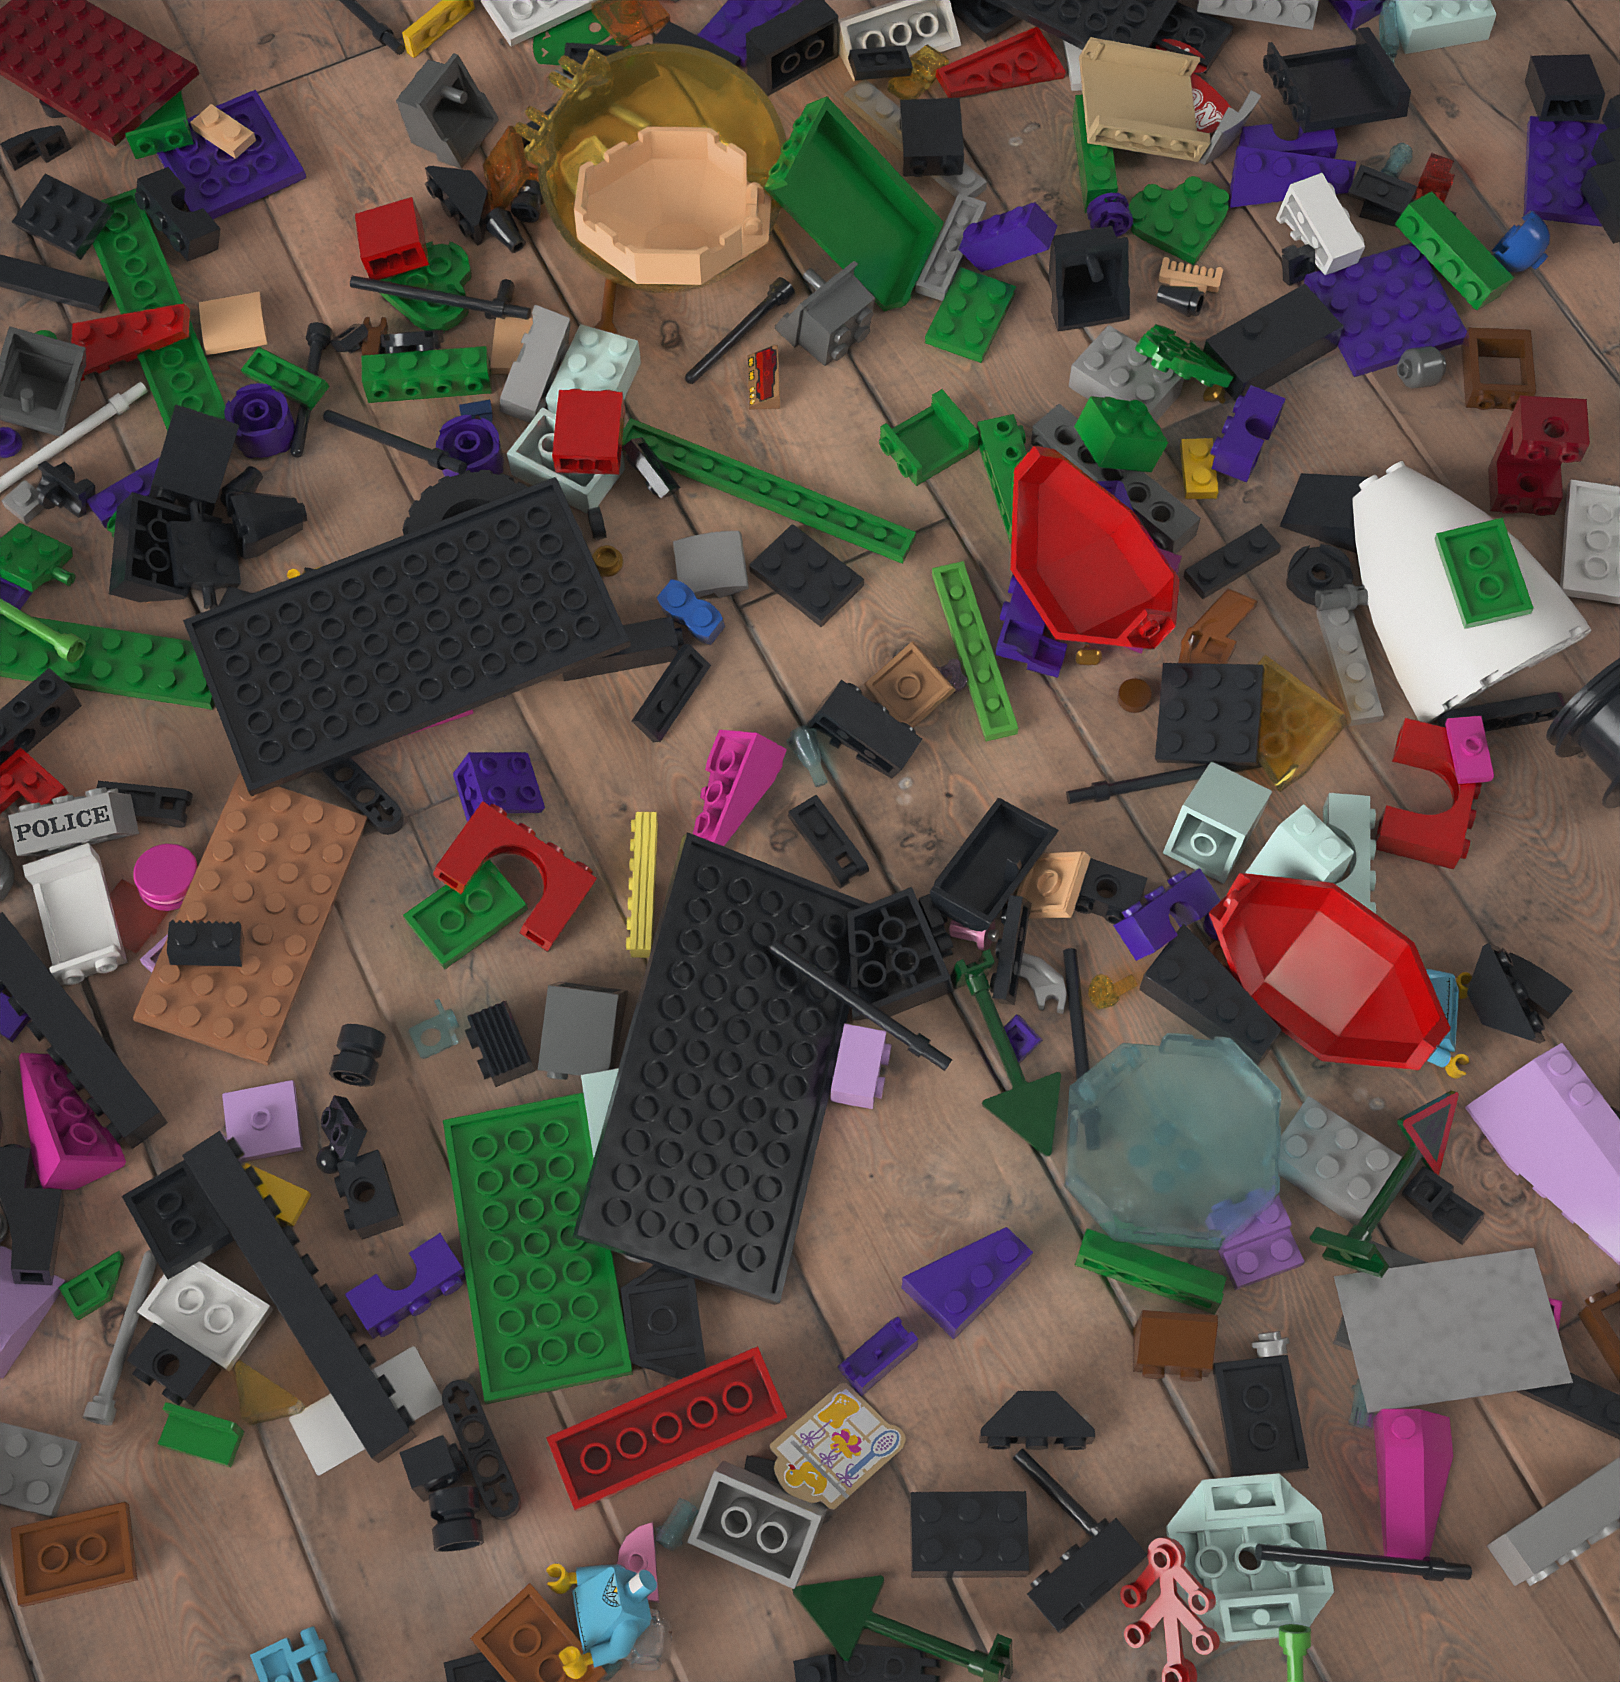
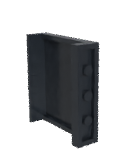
M1369 27L1358 28L1355 45L1281 56L1273 42H1268L1267 55L1263 57L1264 71L1271 77L1274 88L1279 90L1283 103L1288 105L1294 121L1298 122L1304 133L1407 117L1411 89Z

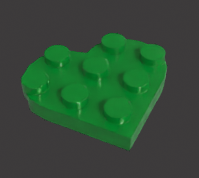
M1196 176L1188 177L1185 183L1180 184L1173 191L1160 188L1156 184H1148L1129 203V211L1133 218L1131 231L1141 240L1195 265L1225 222L1229 209V194L1215 184L1203 181Z
M433 241L426 243L429 265L380 279L386 282L466 296L463 286L470 281L472 273L468 255L461 246L450 241L449 245H434ZM379 293L409 321L424 331L443 330L444 334L445 331L457 326L469 313V309Z
M1155 324L1151 330L1147 331L1140 338L1135 347V350L1140 354L1152 358L1150 364L1165 373L1170 368L1180 377L1187 380L1195 377L1199 382L1208 387H1213L1216 384L1227 388L1233 379V376L1192 340L1187 343L1175 336L1176 331L1162 325Z

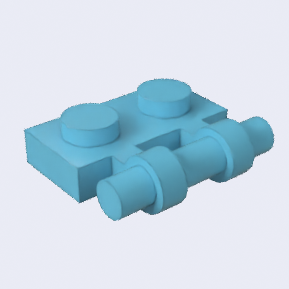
M314 1626L300 1632L304 1643L302 1648L294 1651L290 1639L286 1637L250 1655L260 1682H306L300 1668V1664L306 1661L311 1662L317 1680L313 1682L340 1681L337 1673H332L325 1656V1653L328 1651L324 1639L319 1640Z

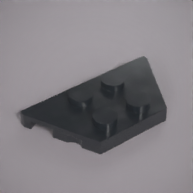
M653 1265L639 1277L634 1278L621 1287L631 1364L679 1380L706 1369L694 1278Z

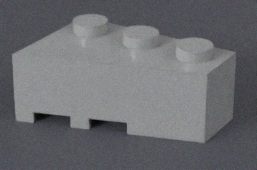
M535 305L533 308V324L529 333H524L521 340L523 347L517 361H514L500 396V412L531 423L541 408L547 410V393L570 347V318Z

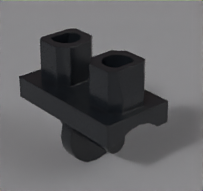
M47 461L40 463L38 469L41 471L42 477L36 489L40 493L38 498L39 504L45 509H52L55 506L59 508L65 507L78 518L86 514V500L95 495L94 483L87 478L75 483V472L66 462H62L54 467Z

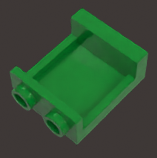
M941 389L932 394L930 407L892 429L887 423L880 426L879 445L885 455H891L896 461L900 473L905 478L909 477L918 486L977 451L979 431L945 391Z

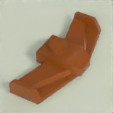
M1228 588L1200 619L1187 629L1181 640V652L1178 663L1227 664L1237 641L1228 638V636L1257 607L1258 601Z

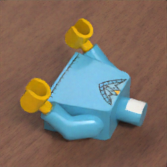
M1426 969L1451 1028L1427 1061L1441 1068L1445 1067L1446 1073L1451 1078L1458 1079L1465 1076L1466 1072L1460 1071L1456 1067V1062L1466 1065L1469 1063V1058L1465 1054L1451 1057L1450 1052H1455L1458 999L1468 997V988L1462 984H1468L1472 976L1468 972H1462L1455 978L1452 973Z
M560 1564L550 1565L546 1569L549 1576L554 1578L560 1577L555 1582L547 1583L553 1592L564 1594L570 1589L572 1584H577L578 1586L572 1591L583 1654L581 1655L578 1648L574 1646L566 1647L560 1652L559 1658L564 1664L563 1669L566 1674L573 1679H578L586 1673L588 1665L593 1664L595 1668L607 1663L615 1664L618 1660L627 1657L636 1639L650 1625L652 1618L647 1596L657 1588L654 1576L647 1570H641L636 1573L618 1564L576 1567V1572L569 1573Z

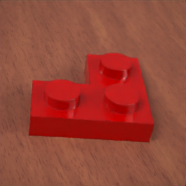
M21 747L0 765V814L20 796L25 798L30 804L40 803V805L53 804L52 799L66 796L69 793L57 779Z

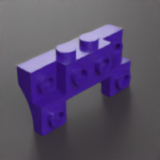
M1012 575L1008 593L1012 594L1010 602L1004 601L1001 610L1000 620L1004 621L997 643L996 655L1027 663L1026 670L1058 678L1066 654L1067 644L1044 636L1047 625L1015 576Z

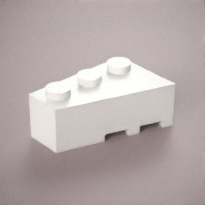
M1323 173L1290 184L1276 220L1280 224L1286 222L1293 230L1290 236L1295 241L1301 239L1305 245L1309 244L1315 249V264L1324 275L1357 264L1365 249L1364 239L1355 230L1347 209L1341 206L1333 185L1327 182Z

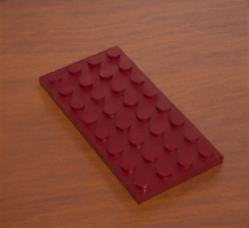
M11 0L0 9V75L114 146H117L126 138L125 133L138 128L200 74L194 63L87 0Z

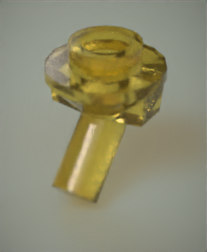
M1099 974L1092 979L1088 994L1096 1008L1105 1009L1115 1006L1120 1000L1119 996L1134 989L1138 984L1132 974L1114 984L1107 975Z

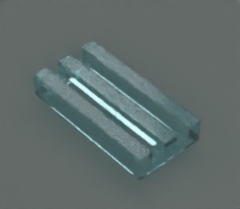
M1385 0L1378 21L1380 44L1394 64V58H1396L1397 50L1399 49L1396 0Z

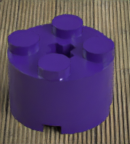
M263 383L246 385L236 391V396L232 401L228 400L226 403L224 415L226 421L239 425L235 444L242 451L243 455L248 458H263L287 452L292 445L295 423L284 394Z
M461 415L449 420L442 426L439 431L438 440H436V448L447 451L450 457L465 462L467 464L466 470H470V472L490 470L493 471V474L497 475L503 473L504 457L499 434L496 427L485 418L479 420L472 418L471 415ZM448 469L442 470L444 477L459 475Z

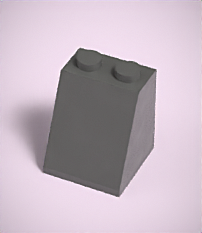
M557 982L548 985L538 1070L547 1071L548 1078L563 1080L568 1079V1074L581 1076L613 1070L615 1068L628 990L568 982Z

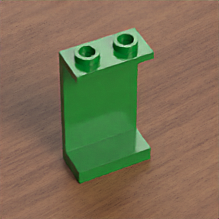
M182 90L138 128L125 133L135 159L193 144Z

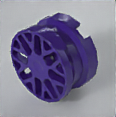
M1120 193L1100 195L1092 200L1087 207V217L1090 220L1091 229L1112 226L1116 237L1125 234L1133 224L1128 201Z

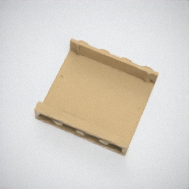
M1090 37L1079 56L1087 142L1198 162L1211 143L1210 134L1197 131L1190 76L1200 62V57Z

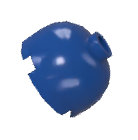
M1529 211L1522 217L1525 221L1522 226L1513 225L1491 250L1493 252L1492 255L1508 272H1523L1529 267L1535 270L1548 257L1545 250L1550 243V232L1545 222L1534 211Z

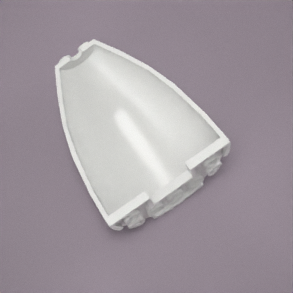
M1403 461L1386 470L1387 474L1378 479L1377 475H1373L1359 484L1362 491L1353 498L1355 541L1362 584L1368 591V606L1374 627L1397 681L1419 721L1430 723L1436 720L1441 714L1471 701L1487 688L1527 666L1531 668L1575 644L1592 631L1587 621L1557 582L1521 542L1509 532L1508 535L1534 609L1528 615L1464 630L1434 538L1436 533L1493 519L1447 487L1407 467Z

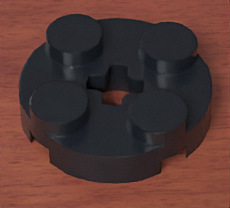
M443 330L381 334L382 347H385L386 353L411 351L410 345H416L417 351L441 349V343L444 342Z
M1320 544V547L1309 548L1310 545L1302 547L1293 555L1287 569V588L1297 598L1315 607V593L1317 590L1343 588L1345 584L1353 582L1349 558L1341 550L1331 545ZM1321 570L1326 573L1325 580L1315 578L1312 572L1319 573Z

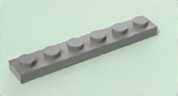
M862 80L844 93V103L903 152L899 123L900 107L868 80ZM966 163L963 164V174L931 176L955 198H957L958 194L975 198L985 191L987 187V181Z

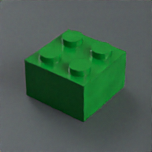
M1090 396L1074 426L1097 465L1102 468L1152 472L1169 443L1162 433L1160 426L1149 413L1147 406L1139 400L1128 401L1109 396L1105 398Z

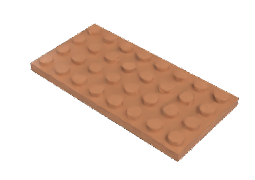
M239 773L175 918V922L179 920L183 923L186 920L190 923L194 920L199 923L202 920L204 923L210 921L212 924L215 921L219 924L223 921L226 924L230 921L233 924L239 922L242 925L244 936L242 967L170 965L167 956V937L134 1012V1021L268 1066L367 825V817L279 786L251 796L242 774Z

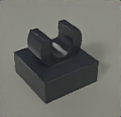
M1306 244L1297 248L1295 245H1290L1282 249L1283 281L1287 285L1291 286L1305 279L1306 274L1315 272V249L1312 246Z

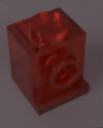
M1431 153L1422 172L1415 199H1419L1432 191L1445 203L1455 174L1450 173L1454 160Z

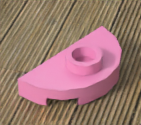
M652 1522L637 1527L626 1536L619 1549L617 1564L636 1573L641 1570L649 1571L656 1579L657 1588L647 1596L648 1602L659 1603L654 1525Z

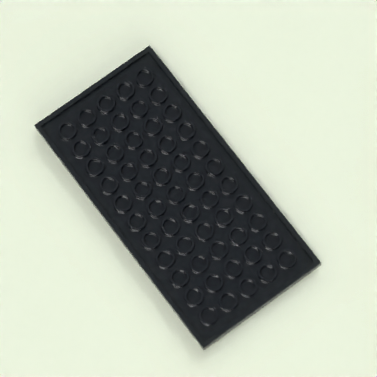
M556 477L183 620L247 790L251 796L631 646L630 640Z
M687 832L682 836L573 1238L773 1305L780 1303L834 1077L843 1028L847 1022L850 1006L771 953L769 949L777 939L852 990L847 913L869 903Z

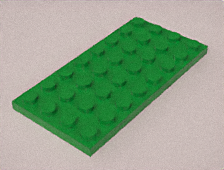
M584 1092L443 1120L484 1402L491 1404L633 1375L612 1250L573 1238L594 1160Z

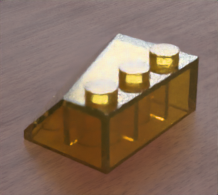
M1264 655L1257 663V665H1264L1265 668L1258 761L1278 791L1281 792L1310 770L1348 722L1343 711L1267 655Z

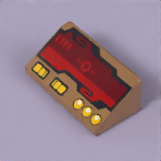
M773 345L747 355L749 410L780 409L778 345Z

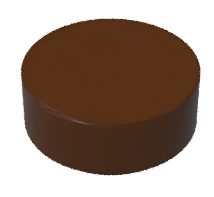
M1137 678L1128 679L1119 688L1118 703L1127 712H1142L1150 704L1152 691L1145 681Z

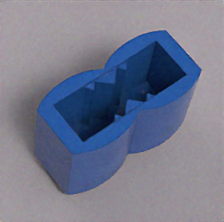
M671 579L657 596L664 614L667 617L672 616L674 622L686 625L690 634L702 643L711 645L725 628L720 612L709 602L697 599L694 592L680 581Z

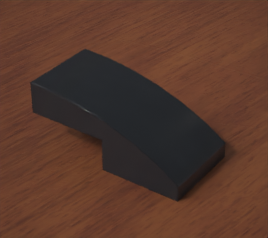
M61 125L30 130L0 144L8 163L15 171L40 156L48 163L72 149Z
M1510 952L1509 955L1514 964V967L1510 968L1515 980L1520 979L1529 994L1526 1002L1545 1018L1549 1019L1573 991L1542 968Z
M1425 1166L1419 1170L1402 1191V1196L1411 1205L1461 1245L1465 1243L1484 1219V1212L1455 1194L1452 1184Z

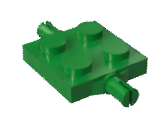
M20 522L4 536L0 537L1 578L32 593L40 585L51 579H56L67 586H71L74 583L76 575L62 569L63 565L73 557L71 546Z

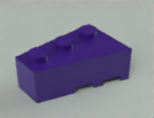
M1005 1227L902 1277L901 1288L954 1340L1030 1264L1033 1252L1010 1229Z

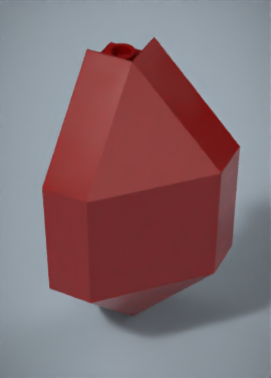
M1033 446L1014 468L1011 572L1055 639L1155 649L1176 627L1180 578L1133 510L1057 450Z
M1239 873L1227 895L1209 912L1232 976L1282 1029V1032L1321 1061L1420 1070L1451 1030L1415 943L1334 883Z

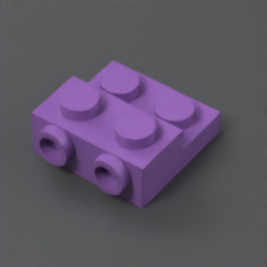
M1266 1189L1257 1190L1245 1197L1246 1203L1235 1207L1232 1201L1219 1204L1212 1209L1214 1214L1210 1215L1206 1222L1235 1290L1298 1268L1305 1262L1290 1231L1292 1223L1277 1191L1267 1194Z

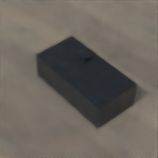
M1303 284L1206 339L1203 350L1233 376L1228 387H1224V389L1236 402L1239 395L1245 397L1250 385L1265 390L1336 349L1343 325L1309 287Z

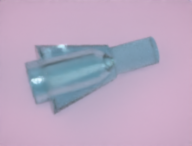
M805 725L790 732L791 737L786 740V743L805 768L809 770L815 787L827 784V778L820 764L821 756L817 729H809Z

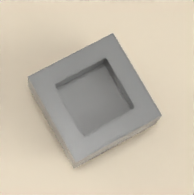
M23 480L1 500L4 507L25 524H28L44 509L38 502L40 493L26 480Z

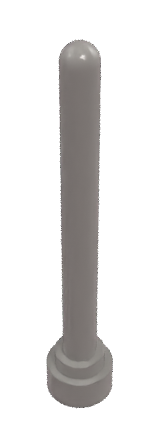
M151 1250L144 1254L98 1396H93L92 1402H87L83 1418L87 1421L107 1426L113 1424L117 1409L114 1408L116 1401L112 1399L140 1317L137 1311L145 1301L157 1264V1260Z

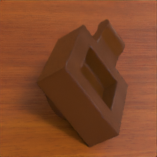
M365 317L363 324L369 332L367 342L362 344V356L386 354V349L381 344V334H387L389 331L386 317L381 318V324L377 327H372L370 317Z

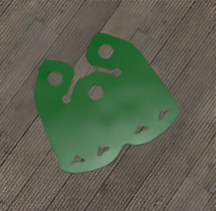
M609 0L546 30L551 37L543 39L546 36V31L535 35L533 39L534 57L538 64L563 66L566 43L598 44L610 36L613 22L607 13L603 11L604 8H610V13L618 24L622 26L631 25L641 19L644 15L643 9L634 0ZM623 8H631L633 14L630 17H623L621 10ZM591 23H599L601 29L597 32L590 31L589 25ZM615 36L602 44L624 46V58L634 51L628 39L623 36ZM542 48L549 52L545 55V57H542V55L544 54V52L541 50Z

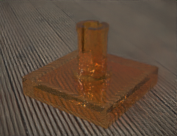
M599 0L591 4L592 13L619 46L626 47L664 27L670 21V14L658 0Z
M508 126L482 164L492 210L497 207L506 209L527 179L535 180L539 183L542 179L541 169L528 166L520 128Z

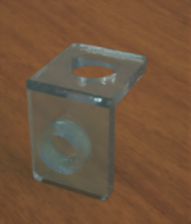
M439 998L434 1000L439 1015L409 1029L410 1036L422 1059H426L459 1043L454 1032L455 1029L460 1027L451 1008L444 1010ZM430 1028L437 1029L441 1033L440 1041L434 1046H426L421 1042L422 1033Z

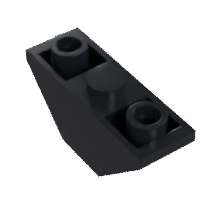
M438 166L426 167L425 172L428 181L425 182V186L433 199L438 198L441 201L446 215L449 218L454 217L460 231L466 238L470 236L477 246L482 244L486 232L484 219L491 211L487 188L471 170Z
M1487 943L1482 947L1467 991V995L1482 1025L1538 1044L1546 1041L1541 1032L1545 1030L1541 1017L1535 1010L1531 1012L1526 1002V999L1529 998L1526 987L1520 979L1515 980L1510 968L1514 967L1510 955L1504 948L1500 949L1498 946Z
M1017 1391L981 1428L979 1433V1443H988V1448L994 1450L1009 1449L1010 1444H1025L1026 1449L1029 1450L1048 1449V1444H1063V1449L1084 1450L1086 1449V1444H1092L1095 1439V1429L1056 1391Z

